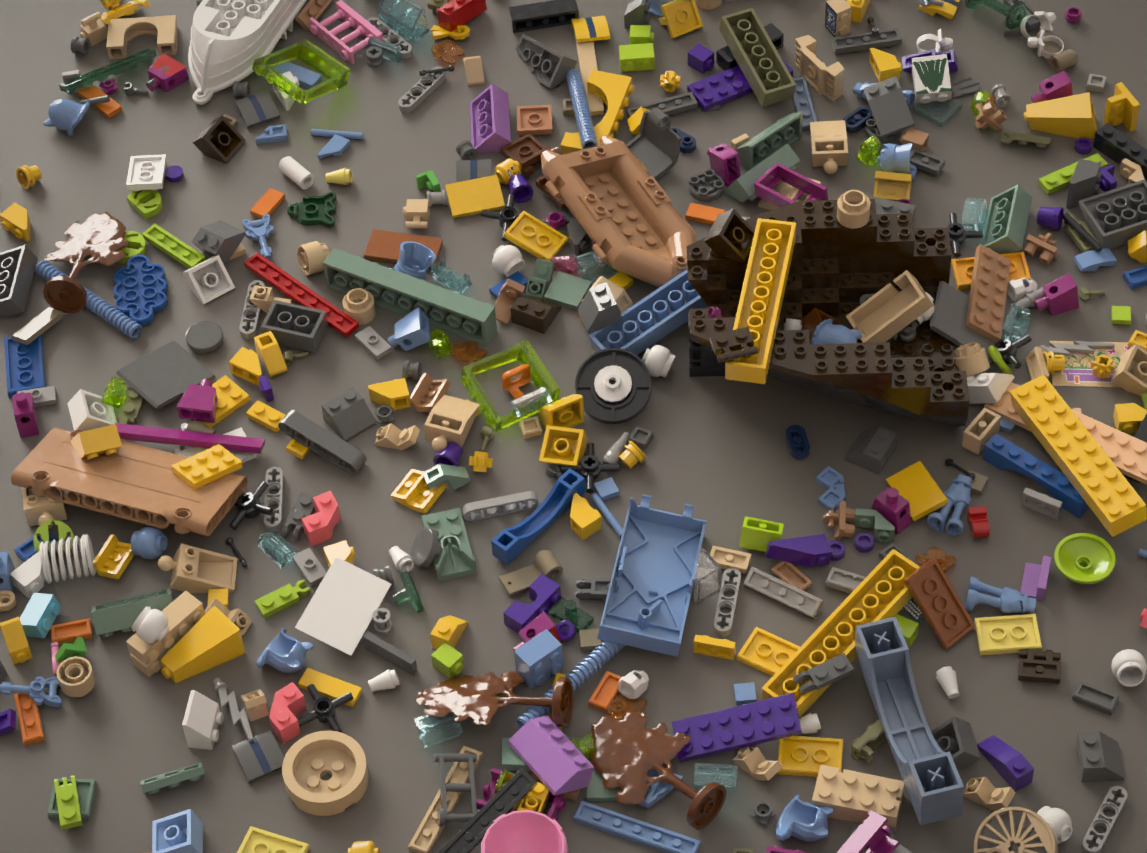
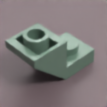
M536 259L533 277H528L525 295L544 298L552 281L555 262Z
M438 464L423 473L430 489L448 480L452 488L456 490L471 481L467 469L460 466Z
M856 508L855 527L874 528V541L893 542L894 526L876 510Z

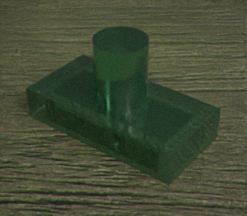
M407 570L400 572L399 574L405 588L392 594L396 604L399 605L410 599L417 613L425 610L412 577Z
M563 597L549 610L550 615L560 622L567 620L574 624L577 633H579V630H586L594 622L593 616L577 607L576 601L566 600Z

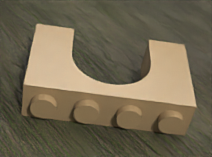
M176 15L111 19V23L108 24L106 45L109 59H125L129 41L143 34L157 37L159 56L163 53L167 56L177 55L178 24Z

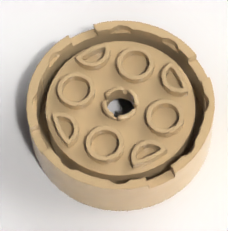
M318 731L302 737L290 747L282 764V775L288 797L296 804L297 808L308 814L331 816L342 813L347 807L353 803L356 804L363 797L368 786L369 773L365 753L356 740L341 732ZM327 773L332 776L327 781L321 779Z

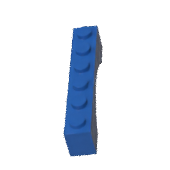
M996 433L984 445L983 460L998 469L1013 470L1033 479L1043 486L1056 500L1063 502V509L1079 519L1090 508L1063 473Z
M569 468L556 481L547 497L530 516L513 527L505 528L491 541L493 556L506 565L512 562L572 505L573 494L577 493L582 496L585 493V478Z

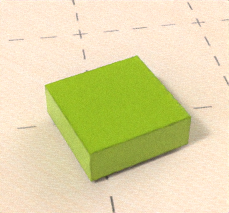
M1112 306L1111 324L1131 325V307Z

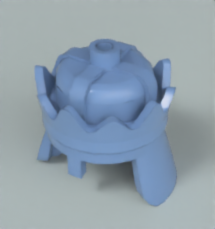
M912 143L904 145L884 144L886 148L882 149L880 156L877 157L880 168L884 172L912 174V179H914L917 168L915 165L910 164Z
M405 241L400 244L399 260L393 269L417 279L425 280L426 270L435 261L436 255L423 244Z

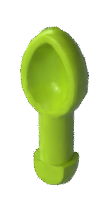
M993 345L989 346L988 352L991 359L999 366L1003 374H1011L1012 371L1002 359L999 350Z

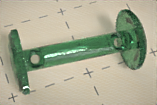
M965 0V5L969 9H974L981 3L1005 15V26L1010 30L1019 27L1027 13L1026 5L1022 1L1015 2L1010 7L998 0Z

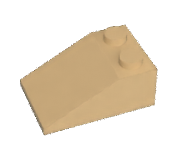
M1138 344L1127 350L1111 381L1127 392L1139 396L1147 393V351Z

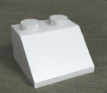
M219 255L213 256L182 272L189 288L202 304L235 288Z
M980 373L967 376L969 404L998 403L1014 379V376L1001 373Z
M80 389L67 403L74 430L87 431L117 423L111 399Z
M191 690L182 723L188 748L213 750L214 742H217L219 738L218 726L223 722V712H220L218 703L195 690Z

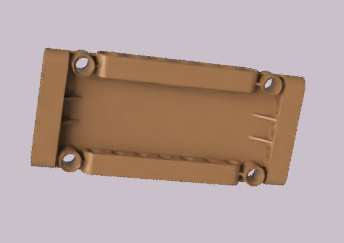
M53 428L16 467L11 476L12 485L27 489L33 487V493L37 496L48 495L55 501L158 528H167L171 523L174 524V530L177 533L185 534L191 531L205 536H209L237 502L238 497L245 492L248 484L246 476L230 473L194 490L172 472L171 467L189 457L120 440L122 446L115 454L106 456V453L98 454V458L87 460V457L80 458L72 446L71 440L84 430H74L71 432L59 428Z

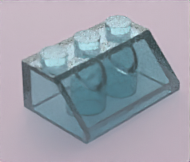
M411 0L380 1L377 8L378 19L391 27L396 33L402 34L406 40L416 43L429 32L423 7Z

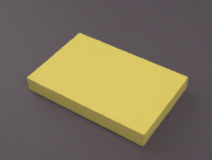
M1036 614L974 619L980 656L1019 653V649L1027 650L1028 648H1033L1034 651H1042Z
M250 826L237 853H307L310 847L307 843Z

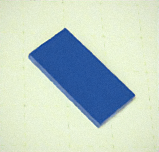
M42 335L29 345L13 341V337L4 338L8 397L11 398L13 395H16L17 391L46 387Z

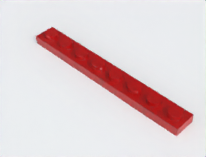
M256 252L244 262L246 269L292 299L298 305L326 311L328 325L347 338L359 328V322Z

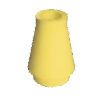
M343 168L326 173L325 179L327 184L348 185L352 183L353 175L351 169Z

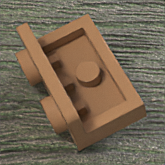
M423 373L409 397V401L417 412H431L434 406L446 394L451 384L447 379L432 380L428 373Z

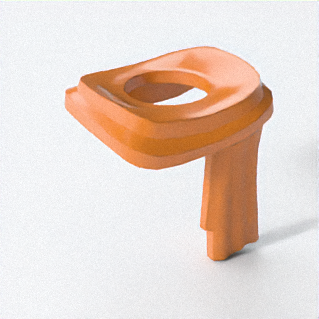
M529 364L520 365L502 375V388L508 391L515 400L525 396L519 388L528 385L531 381V367ZM521 373L518 379L510 381V378L515 377ZM521 402V403H519L518 405H519V406H522V405H527L528 403L522 404L523 402Z

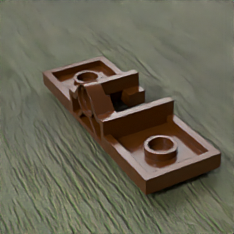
M530 133L501 148L502 155L507 159L517 161L521 165V172L526 177L534 174L532 166L541 162V154L545 150L563 155L558 147H544ZM544 175L535 180L536 186L562 210L567 207L561 198H554L545 186L548 181Z

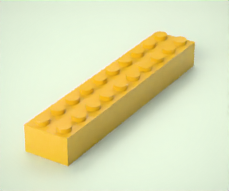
M761 218L757 220L733 330L748 327L754 340V346H757L758 354L751 355L750 358L744 359V357L733 359V362H726L725 379L765 384L796 240V223Z
M1044 374L1010 391L1012 407L1112 537L1147 520V506Z
M893 549L762 687L763 700L794 693L800 718L830 685L819 690L815 689L806 694H801L800 686L811 681V679L797 684L793 680L794 676L845 653L851 663L856 658L855 627L894 617L912 598L903 580L920 567Z

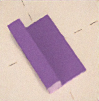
M1043 556L1042 565L1025 563L1021 593L1028 594L1030 598L1044 601L1051 557Z

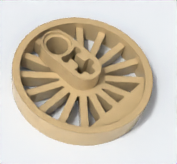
M1006 807L993 812L981 823L974 839V853H1015L1011 851L1014 844L1020 846L1018 853H1038L1030 849L1045 848L1047 853H1058L1057 839L1048 822L1039 814L1022 807ZM1014 812L1023 813L1017 834ZM1009 813L1011 835L1001 818L1003 814ZM1028 816L1032 824L1023 833L1024 826ZM997 818L1007 838L989 825V823ZM987 828L1003 842L982 836V833ZM1035 829L1037 834L1027 838ZM1039 838H1040V840H1041V842H1042V843L1030 844V843L1034 842L1035 840H1037V839H1039ZM981 840L998 846L979 849V842Z

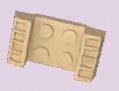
M806 35L796 38L795 65L800 71V76L805 77L807 83L820 95H825L830 100L835 101L843 95V66L836 62L826 67L825 63L816 57L817 41L813 37Z

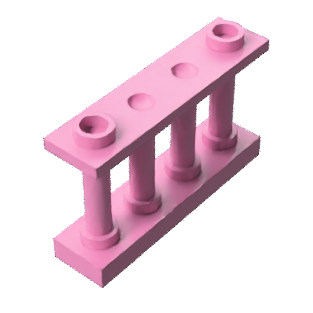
M342 0L336 2V13L320 23L312 17L309 18L311 33L318 36L352 65L355 64L354 53L369 44L380 48L384 46L383 33ZM338 19L345 21L331 31L325 28ZM349 27L355 29V31L340 40L335 36ZM358 36L366 38L351 48L345 45Z

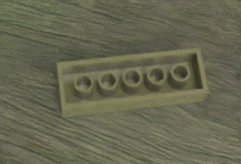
M750 8L722 16L719 30L761 106L764 107L794 98L796 83L754 9Z

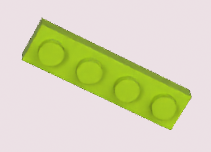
M1098 153L1084 159L1100 163V169L1108 166V163ZM1078 162L1039 178L1038 185L1047 195L1069 186Z
M153 224L142 233L147 242L189 269L206 260L203 254L156 224Z

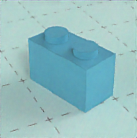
M33 593L20 617L26 637H46L62 608L53 594Z

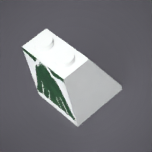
M947 54L912 58V79L916 103L944 102L951 99L952 90Z

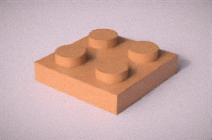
M517 106L518 136H524L528 133L531 135L553 134L552 106Z

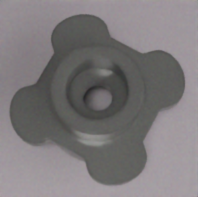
M387 405L380 406L375 410L377 415L376 422L378 424L393 422L395 420L392 414L394 409Z
M761 801L756 804L755 809L750 811V815L753 818H757L760 824L765 825L771 817L776 815V810L769 803Z

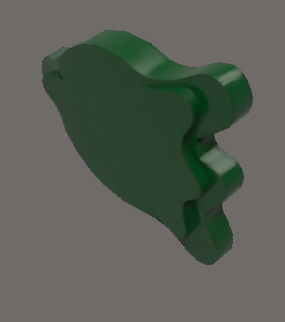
M329 192L322 196L303 197V201L299 204L296 202L288 206L287 213L302 225L333 227L335 219L329 214L336 212V206L333 204L337 199L336 193Z

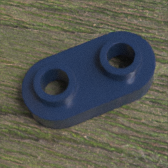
M859 107L844 117L846 131L856 132L864 127L866 121L872 118L871 109Z
M671 128L681 137V152L692 153L695 151L696 140L694 137L680 129Z
M800 425L789 426L786 430V440L791 455L796 459L807 458L810 454V445L805 429Z

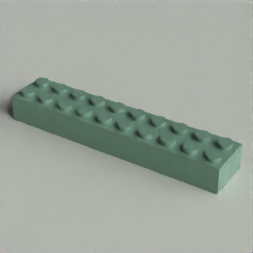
M335 248L323 262L327 288L343 294H347L355 288H362L373 295L376 306L403 316L408 315L419 307L429 318L430 326L486 347L497 333L495 307L488 303L480 302L458 292L450 291L441 286L428 283L425 280L417 279Z

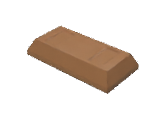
M781 561L771 569L782 581L803 591L813 584L810 579L789 562Z

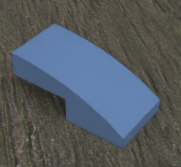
M1103 248L1100 252L1095 250L1087 251L1073 258L1081 271H1097L1099 266H1114L1117 262L1109 248Z

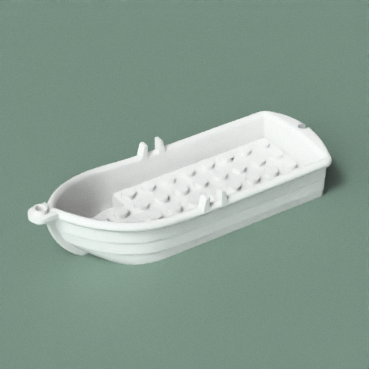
M203 0L194 13L188 52L190 74L197 87L192 96L194 103L200 105L207 103L213 96V93L232 86L235 81H241L255 71L267 59L280 38L287 39L286 31H293V20L307 0Z

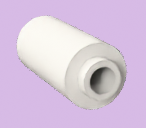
M287 156L280 160L279 170L299 187L307 189L313 184L314 175L292 157Z

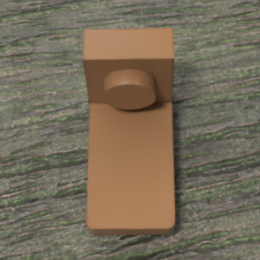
M509 278L504 283L494 306L497 321L503 324L509 322L511 316L510 307L517 297L523 293L524 285Z

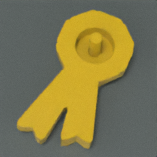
M433 25L431 32L433 40L448 36L454 38V40H463L469 37L470 28L462 25L457 26V29L450 32L437 25Z

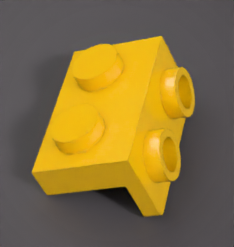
M111 534L93 561L98 575L119 580L134 556L131 544L119 542L117 537Z

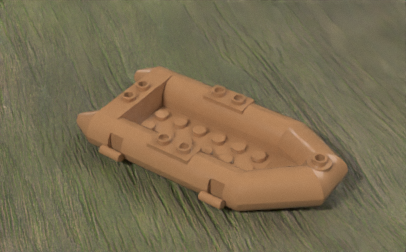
M604 136L600 139V146L563 155L550 150H545L541 154L542 173L548 181L545 186L554 198L562 199L593 241L592 249L602 262L608 261L613 269L658 288L687 270L686 246L697 242L696 232L687 220L681 217L671 204V199L654 177L648 174V169L640 159L634 156L623 141L610 136Z

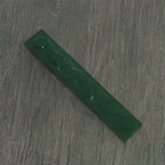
M147 48L61 83L59 84L60 90L72 94L77 92L78 88L90 87L95 81H104L108 79L107 76L112 74L119 75L124 69H133L141 62L147 63L152 61V58L157 56L155 49Z

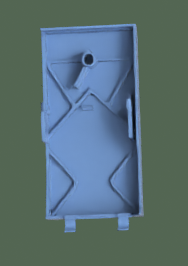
M642 495L640 505H637L631 497L597 639L678 657L707 521L692 517L693 505L685 504L683 515L649 508L651 496Z

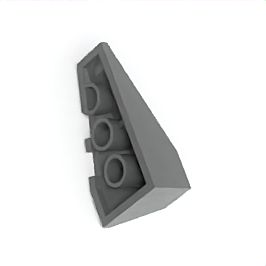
M522 34L516 47V51L528 63L529 69L535 73L537 80L549 88H554L567 80V72L575 69L578 62L525 34Z

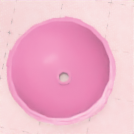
M531 810L513 811L493 820L494 823L487 829L481 843V853H568V845L563 828L555 819L552 820L545 814Z

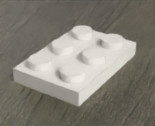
M166 154L131 156L126 183L127 191L163 189L167 162Z

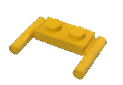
M147 0L130 1L103 13L100 20L105 24H110L111 19H120L119 17L124 15L130 16L135 13V10L139 9L138 5L149 7L150 2Z

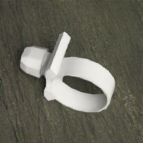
M1038 11L1034 15L1025 16L1020 26L1023 36L1029 38L1030 36L1025 29V24L1029 17L1034 16L1039 19L1041 26L1038 34H1040L1042 29L1044 31H1053L1051 23L1055 21L1056 16L1054 12Z
M942 29L938 30V36L924 34L916 42L918 53L926 51L918 46L924 40L936 41L935 50L937 53H941V47L952 48L953 39L942 37Z
M1043 29L1040 32L1039 38H1028L1027 46L1031 48L1038 47L1039 57L1043 56L1050 59L1051 56L1058 54L1044 51V42L1046 41L1059 44L1061 47L1060 52H1063L1064 44L1062 40L1056 36L1044 37L1045 31Z

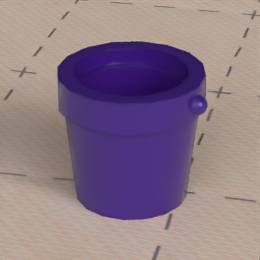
M516 174L509 179L508 185L510 194L515 196L514 202L525 203L532 198V186L523 175Z
M1040 207L1037 214V224L1059 231L1063 223V207Z
M448 442L447 447L435 455L433 459L435 466L438 464L458 466L463 449L455 442Z

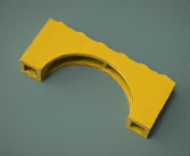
M592 70L587 80L588 93L601 98L608 109L601 122L594 127L597 143L600 146V139L602 137L610 136L614 138V133L618 132L619 121L623 120L624 109L629 105V96L633 95L634 85H632V77ZM566 132L561 143L562 154L583 150L579 132Z

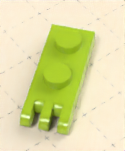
M75 775L71 776V783L69 784L67 777L62 778L63 785H60L59 779H55L54 785L61 829L65 830L82 826Z

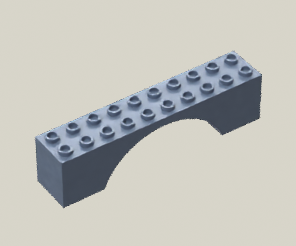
M896 617L856 626L855 657L920 825L961 816L964 785L950 751L944 752L941 750L930 731L918 697L909 649Z

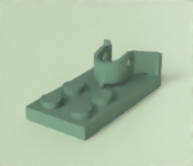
M460 508L422 515L424 528L428 527L439 531L438 545L441 546V553L433 559L438 582L476 574V561L471 551Z

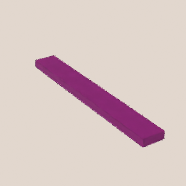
M115 423L120 439L200 448H212L220 444L229 451L261 454L265 446V439Z

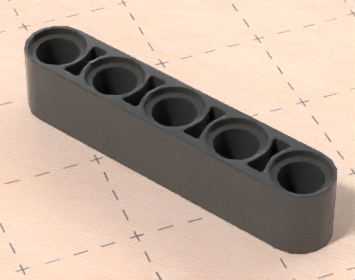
M290 410L278 424L279 429L284 434L349 474H356L367 460L362 451L295 410Z

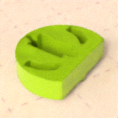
M156 190L133 191L127 197L128 204L145 219L156 216L163 206L161 195Z
M125 231L126 234L123 237L127 240L128 245L118 251L124 250L126 255L118 262L127 263L129 258L134 255H145L147 246L145 238L140 233Z
M50 520L41 524L33 538L36 552L40 551V542L37 539V535L40 536L42 542L45 543L46 540L49 542L48 527L51 526V523L57 526L58 544L61 538L65 540L67 533H70V538L74 540L70 527L58 520Z

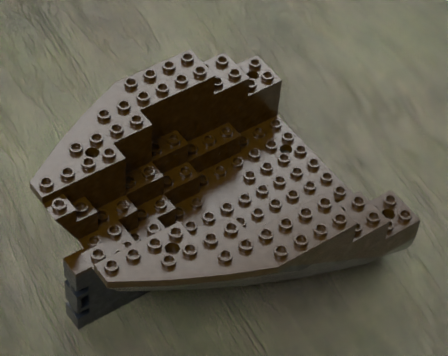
M869 199L870 218L868 223L863 227L855 229L844 227L838 222V200L797 201L745 220L754 230L756 229L758 218L796 223V240L767 376L814 393L859 406L916 419L966 426L970 402L966 371H959L953 359L956 357V344L930 329L932 317L928 321L922 322L920 326H917L916 336L911 341H902L895 334L888 341L882 343H863L861 339H858L857 343L810 345L809 330H802V328L801 330H784L786 318L801 320L814 308L841 321V324L848 329H854L846 316L860 306L861 296L864 294H876L889 283L901 292L902 289L893 280L906 270L917 279L923 290L933 298V304L935 305L939 282L944 281L949 284L952 255L948 228L913 229L912 213L876 214L875 199ZM705 238L686 246L688 281L707 304V308L689 309L690 377L725 376L726 361L718 362L717 355H715L709 341V335L733 330L750 255L749 251L745 261L742 262L717 255L704 242ZM712 306L719 307L722 317L709 318V308ZM891 355H901L904 357L891 358Z

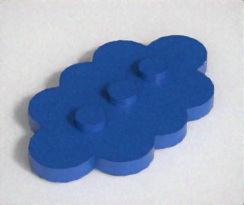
M142 254L130 257L127 261V267L117 270L113 276L115 283L113 288V295L116 299L115 308L126 316H130L131 319L140 325L149 324L154 319V312L163 310L168 303L166 297L168 285L164 280L166 277L164 267L159 264H151L149 258Z

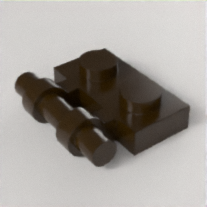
M748 327L709 335V341L719 363L724 361L729 363L733 362V359L741 357L746 359L750 358L751 355L758 354L757 346H754V340Z
M1028 648L1027 650L1019 649L1018 680L1060 684L1061 662L1055 661L1061 660V653L1053 652V650H1046V652L1034 651L1033 648Z

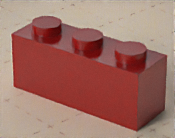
M452 0L437 9L439 27L450 32L457 29V26H462L486 11V0Z

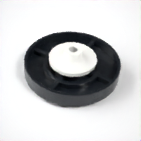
M608 348L595 352L582 363L576 375L575 391L576 394L582 395L584 411L591 418L606 424H621L634 419L645 409L651 397L652 383L647 366L637 355L620 348Z

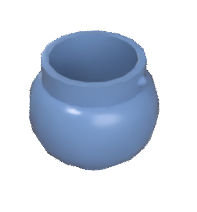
M152 526L135 531L131 537L133 554L146 560L159 558L166 550L168 544L163 532Z

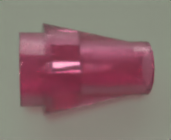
M573 255L552 256L550 261L555 262L554 268L567 273L577 271L578 259Z

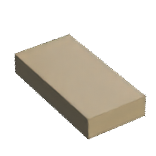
M1036 346L1025 358L1031 380L1043 374L1048 379L1049 373L1042 348Z

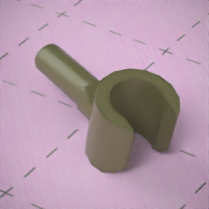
M1083 286L1079 289L1082 293H1078L1082 300L1087 301L1091 296L1105 295V290L1089 291L1086 286Z
M285 351L283 354L286 366L292 365L293 359L309 356L308 351L294 354L291 351Z
M484 426L480 433L484 437L480 448L481 452L485 451L487 443L494 437L492 428Z

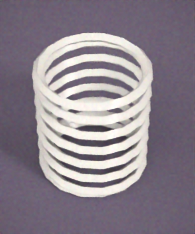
M83 534L81 539L77 535L74 540L68 537L66 542L61 538L59 544L55 539L51 544L47 540L45 543H40L41 564L44 578L48 584H51L52 577L47 547L51 555L54 579L57 583L59 581V573L55 559V547L59 556L62 579L64 581L67 579L62 544L71 580L74 579V572L70 557V545L74 555L76 574L79 579L81 578L77 542L82 556L84 575L86 577L89 576L88 567L92 576L96 574V569L93 565V547L88 534Z

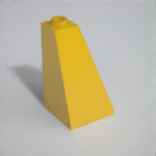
M1089 92L1026 105L1027 112H1024V119L1026 123L1029 122L1031 130L1076 139L1088 138L1094 142L1097 123Z
M216 606L212 607L160 660L162 674L167 679L171 678L175 683H178L243 655L246 652L240 629Z

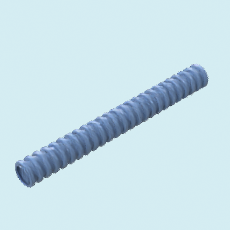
M571 69L567 72L566 78L582 149L596 147L598 143L582 75L579 70Z
M45 260L40 261L35 267V273L47 281L52 277L67 276ZM84 287L87 292V301L84 307L131 339H135L141 334L142 326Z
M604 640L578 666H575L574 669L567 673L564 678H570L573 693L626 645ZM555 685L543 697L552 698ZM531 706L530 709L526 710V713L517 718L518 726L522 728L530 719L548 716L552 713V707Z

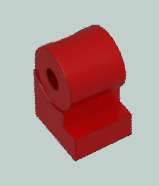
M986 506L969 507L967 522L972 538L989 537L990 528Z

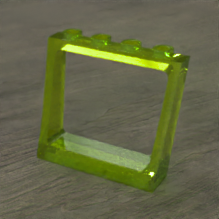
M302 39L284 49L255 59L252 67L257 75L264 77L268 83L274 84L278 87L279 91L285 92L292 100H296L300 104H305L346 86L351 73L348 67L307 39ZM293 59H300L328 80L308 90H303L271 66Z
M528 339L499 353L462 367V384L469 387L470 397L476 399L477 403L480 404L479 409L481 412L484 411L487 424H492L495 431H499L539 412L540 407L559 399L560 388ZM516 360L522 365L529 364L531 367V380L537 389L543 388L545 392L541 393V396L506 415L500 416L474 375Z

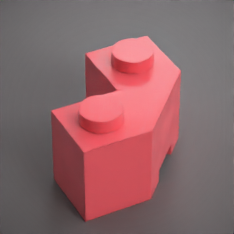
M331 491L313 497L316 513L302 518L304 533L311 547L330 540L335 525L341 519L338 503Z
M293 682L275 692L269 715L272 731L283 744L301 734L299 723L295 716L307 709L304 695Z

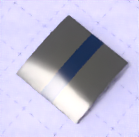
M267 90L235 101L247 129L280 118L277 107Z
M491 159L456 161V182L492 176Z
M271 730L254 736L252 742H249L247 739L232 746L248 783L282 768L284 756Z

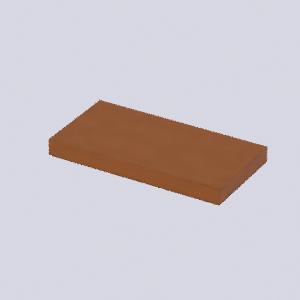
M373 229L364 252V259L396 264L399 260L400 244L405 241H413L427 246L435 253L436 259L429 267V269H434L443 245V239Z
M931 558L903 580L943 649H948L976 627L936 558Z

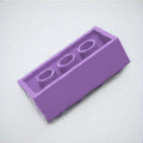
M491 84L470 102L471 142L478 153L500 152L502 147L511 143L508 93L494 84Z
M547 715L530 719L508 740L510 747L554 796L589 786L594 766Z

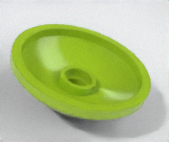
M1076 533L1062 539L1055 549L1054 562L1056 568L1064 577L1076 583L1094 584L1101 582L1110 576L1115 567L1116 558L1112 547L1104 539L1093 534Z

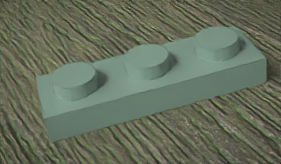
M200 762L142 780L140 783L143 793L153 794L159 792L160 788L165 786L169 788L179 786L181 781L188 779L189 781H196L205 773Z

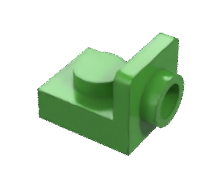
M432 170L416 175V183L419 190L427 187V190L430 192H441L440 182Z
M77 637L73 644L63 643L55 655L56 662L62 663L70 657H84L87 647L84 644L83 637Z

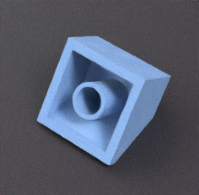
M191 809L153 821L152 853H203V822Z

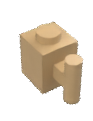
M100 12L81 20L80 36L82 39L88 38L91 47L107 39L106 25L100 20L102 18Z
M407 199L406 207H403V217L407 219L405 222L406 229L428 228L430 214L428 199Z

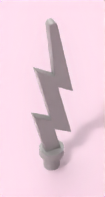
M1074 341L1073 344L1050 343L1051 347H1045V345H1040L1042 352L1046 351L1048 353L1052 351L1054 355L1070 356L1069 352L1094 354V350L1091 348H1114L1115 344Z
M220 678L214 679V689L219 695L221 708L223 709L227 704L229 705L233 726L235 727L240 721L248 741L252 742L253 736L245 708L239 713L234 690L227 696L226 683L222 682Z

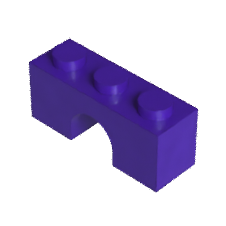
M540 574L529 586L530 599L534 601L533 603L522 604L515 600L503 613L504 625L518 634L520 630L541 613L545 612L547 615L549 609L561 599L560 585L543 574Z

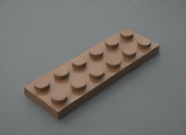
M980 244L976 248L965 326L997 343L1001 340L1011 260Z

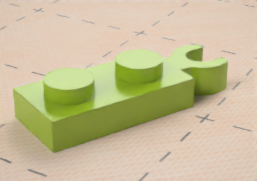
M304 580L298 581L294 587L289 583L255 600V606L263 618L266 619L300 602L299 596L309 595L311 593L310 588L301 589L306 586Z

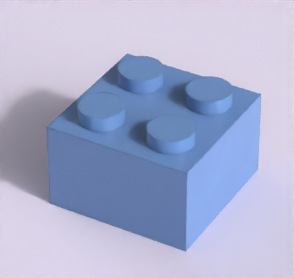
M547 629L514 651L516 672L523 676L524 683L531 690L541 686L548 678L556 675V673H559L564 668L562 644Z

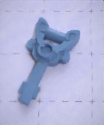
M265 214L262 219L252 222L243 219L242 225L246 231V237L248 239L253 238V240L259 242L261 255L270 260L272 258L271 247H268L266 241L270 233L274 232L270 215Z
M38 676L35 678V681L30 683V686L10 685V682H2L0 684L1 695H10V693L29 694V698L34 700V704L39 706L44 703L58 708L62 702L57 695V688L60 687L57 677L44 680L43 677ZM45 688H49V695H45Z

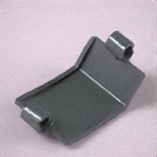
M654 108L650 112L647 110L643 113L639 134L626 144L634 156L640 159L648 169V174L653 176L655 180H658L677 163L681 145V137L670 129V117L659 108Z

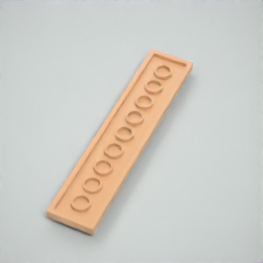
M1011 382L998 403H986L984 405L985 408L1011 423L1031 431L1012 407L1010 391L1019 387V385ZM1071 409L1122 474L1147 485V443Z

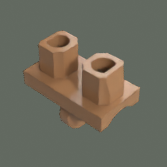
M988 102L984 106L980 103L975 105L979 110V116L975 118V125L978 129L982 130L991 126L997 132L1002 130L1001 123L1007 120L1004 111L1001 109L997 111L996 106L992 102Z
M1047 233L1045 236L1040 234L1038 238L1030 234L1027 236V245L1024 249L1026 255L1034 257L1038 251L1042 253L1039 261L1046 265L1053 259L1057 260L1059 254H1057L1058 248L1055 247L1056 242L1052 240L1053 235L1051 233Z
M840 501L839 508L835 512L834 510H829L828 513L823 515V523L828 525L830 529L834 528L835 541H840L842 536L852 538L855 525L845 523V521L853 522L855 510L847 508L845 501Z

